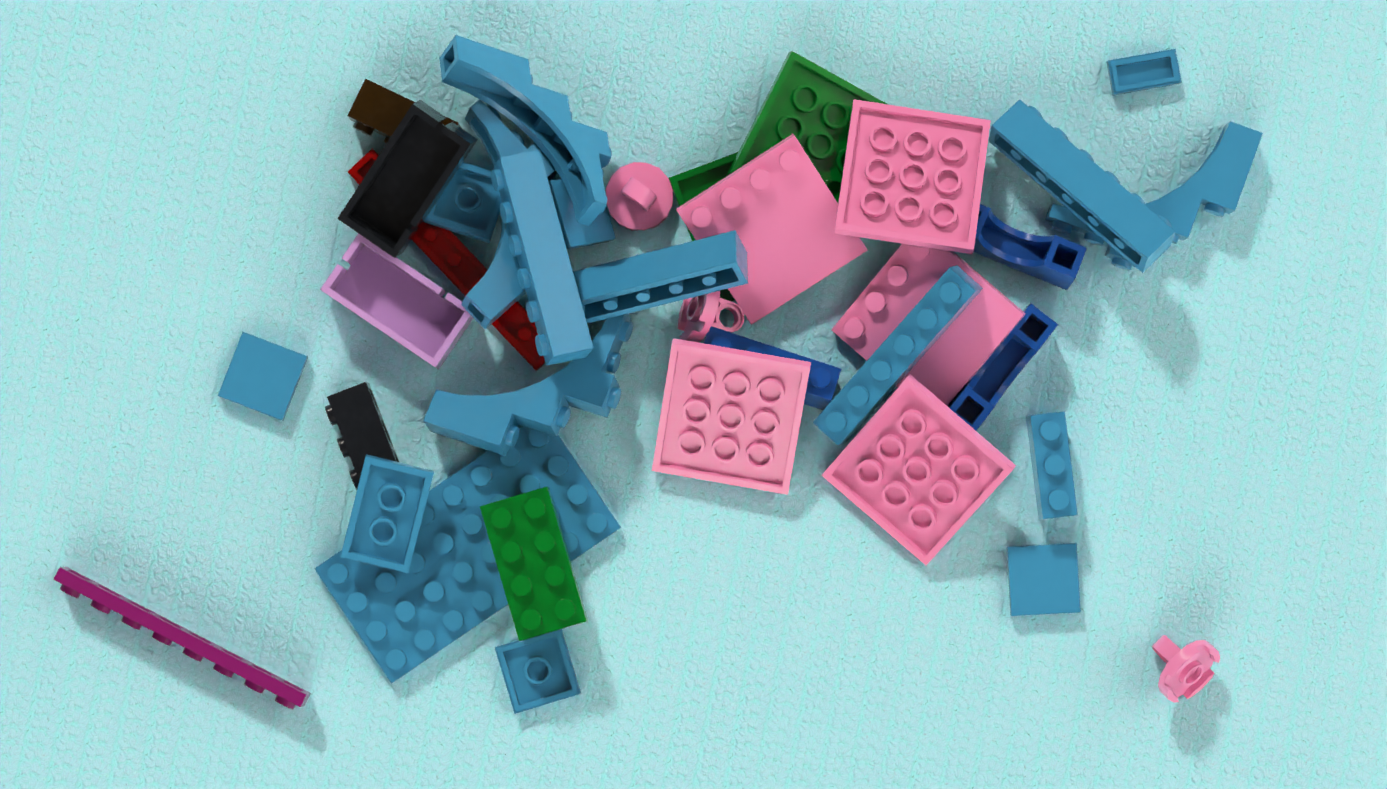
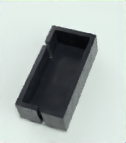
M421 100L411 105L337 218L394 258L404 252L420 228L418 225L424 222L478 140L453 122L444 125L443 122L446 117Z

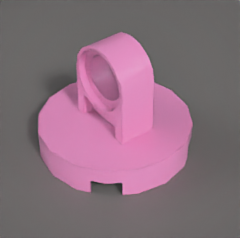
M633 162L620 167L611 176L606 186L607 208L610 216L620 226L631 231L647 230L659 226L668 217L673 206V189L669 178L660 168L649 163Z
M720 291L684 299L678 319V329L684 331V333L679 337L681 340L699 343L704 339L711 326L731 333L738 331L744 323L743 310L738 304L720 298ZM723 309L731 311L734 316V323L730 328L725 327L720 322L719 315Z
M1163 635L1151 646L1166 663L1159 678V691L1174 703L1179 702L1178 697L1181 695L1189 699L1203 689L1214 675V672L1210 669L1213 662L1219 663L1220 661L1219 651L1206 640H1196L1180 649L1166 635Z

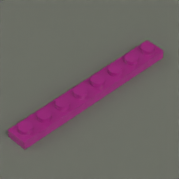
M60 567L53 579L62 584L60 587L61 591L76 598H79L80 594L92 599L90 604L92 607L107 614L113 610L123 615L121 619L123 623L140 630L141 626H144L154 631L152 635L154 639L169 646L173 641L185 647L182 653L190 658L201 662L204 657L214 662L213 669L231 678L235 673L245 678L244 685L259 693H263L264 689L276 694L275 701L287 708L294 709L295 705L299 707L305 706L311 694L68 567Z

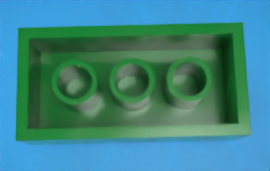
M543 487L480 506L519 641L588 621L549 487Z

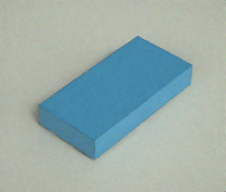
M1176 49L1113 59L1106 62L1112 96L1181 83Z

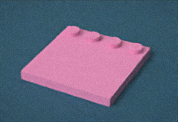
M854 99L834 233L973 254L991 120Z
M794 134L788 136L676 209L696 240L736 230L747 251L748 284L728 288V290L743 310L751 325L868 251L860 237L834 233L838 202Z
M901 244L831 330L867 361L950 267L958 265L983 289L896 386L899 387L910 374L946 406H949L1026 313L953 251Z
M673 338L652 471L788 495L811 362Z
M909 374L824 471L822 476L923 564L927 565L1014 470L1016 465Z

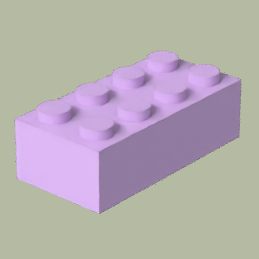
M358 233L342 257L351 266L346 270L337 264L320 290L439 370L473 320V317L461 305V300L449 292L444 299L443 295L446 291L397 257H392Z

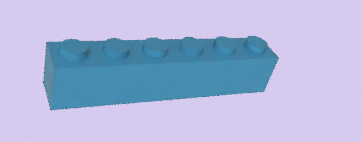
M1019 99L992 124L989 142L1142 273L1146 271L1171 246L1175 230L1172 229L1170 222L1161 215L1157 216L1146 207L1144 200L1140 196L1130 193L1120 185L1118 178L1113 173L1104 171L1094 163L1092 156L1087 151L1079 150L1074 146L1061 129L1053 128L1048 124L1035 107L1027 106Z
M540 150L500 157L493 168L494 170L491 171V180L495 191L499 190L502 199L500 214L502 221L509 225L511 236H509V248L512 256H517L520 269L517 271L519 285L522 290L526 289L529 300L526 304L527 315L531 323L535 322L538 335L535 337L537 352L540 356H544L546 366L586 358L594 347Z
M736 230L573 271L587 324L748 284L747 251Z
M958 265L950 267L813 423L838 446L847 442L983 288Z

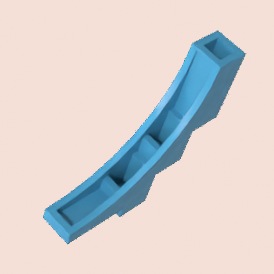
M455 35L439 57L442 82L463 90L489 104L526 133L550 160L563 180L572 200L577 223L590 226L596 217L604 212L608 201L604 189V172L602 170L603 167L609 164L612 155L607 132L572 121V112L570 111L567 95L532 84L533 77L530 74L529 59Z
M480 99L469 108L465 120L481 139L494 166L500 157L540 150L548 181L556 175L557 171L535 142L527 149L524 146L523 138L515 130H509L501 122V117L495 108L485 105ZM503 221L501 224L500 240L491 265L485 275L468 292L461 304L484 329L488 328L527 293L526 289L522 290L519 285L517 271L520 269L517 256H512L509 248V236H511L509 225Z
M1230 121L1224 126L1213 151L1196 173L1177 189L1160 199L1146 203V207L1157 216H1163L1170 222L1172 229L1175 230L1172 243L1177 244L1178 239L1184 241L1189 237L1200 204L1205 205L1204 211L1223 217L1224 213L1230 214L1235 211L1260 143L1262 132ZM1053 203L1049 207L1045 220L1052 222L1051 228L1066 234H1070L1071 230L1085 234L1084 240L1103 246L1104 240L1065 206ZM1108 245L1105 256L1112 259V265L1125 270H1131L1132 266L1135 267L1113 247Z
M629 314L606 319L601 330L593 338L592 344L594 348L586 358L572 360L563 369L541 382L516 391L489 396L459 395L436 390L423 420L430 432L507 456L509 448L514 447L518 441L520 434L519 425L557 437L560 428H565L569 421L571 413L569 406L608 418L611 408L615 409L621 397L620 386L615 376L611 375V373L617 371L621 360V354L619 353L623 342H628L632 334L633 323Z

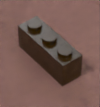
M365 79L347 116L351 121L355 122L353 125L354 129L369 136L372 135L373 131L385 136L384 143L387 144L409 108L415 102ZM446 117L445 121L443 122L444 125L453 122L459 127H461L458 122L448 117Z

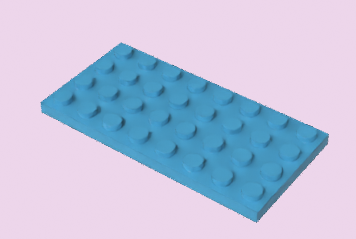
M522 427L516 445L509 448L507 456L487 451L432 488L428 494L409 573L340 557L342 550L314 568L391 683L508 605L480 506L543 487H549L571 561L621 528L559 435L555 437Z

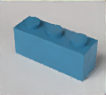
M1065 411L1027 416L1026 421L1038 519L1078 515Z

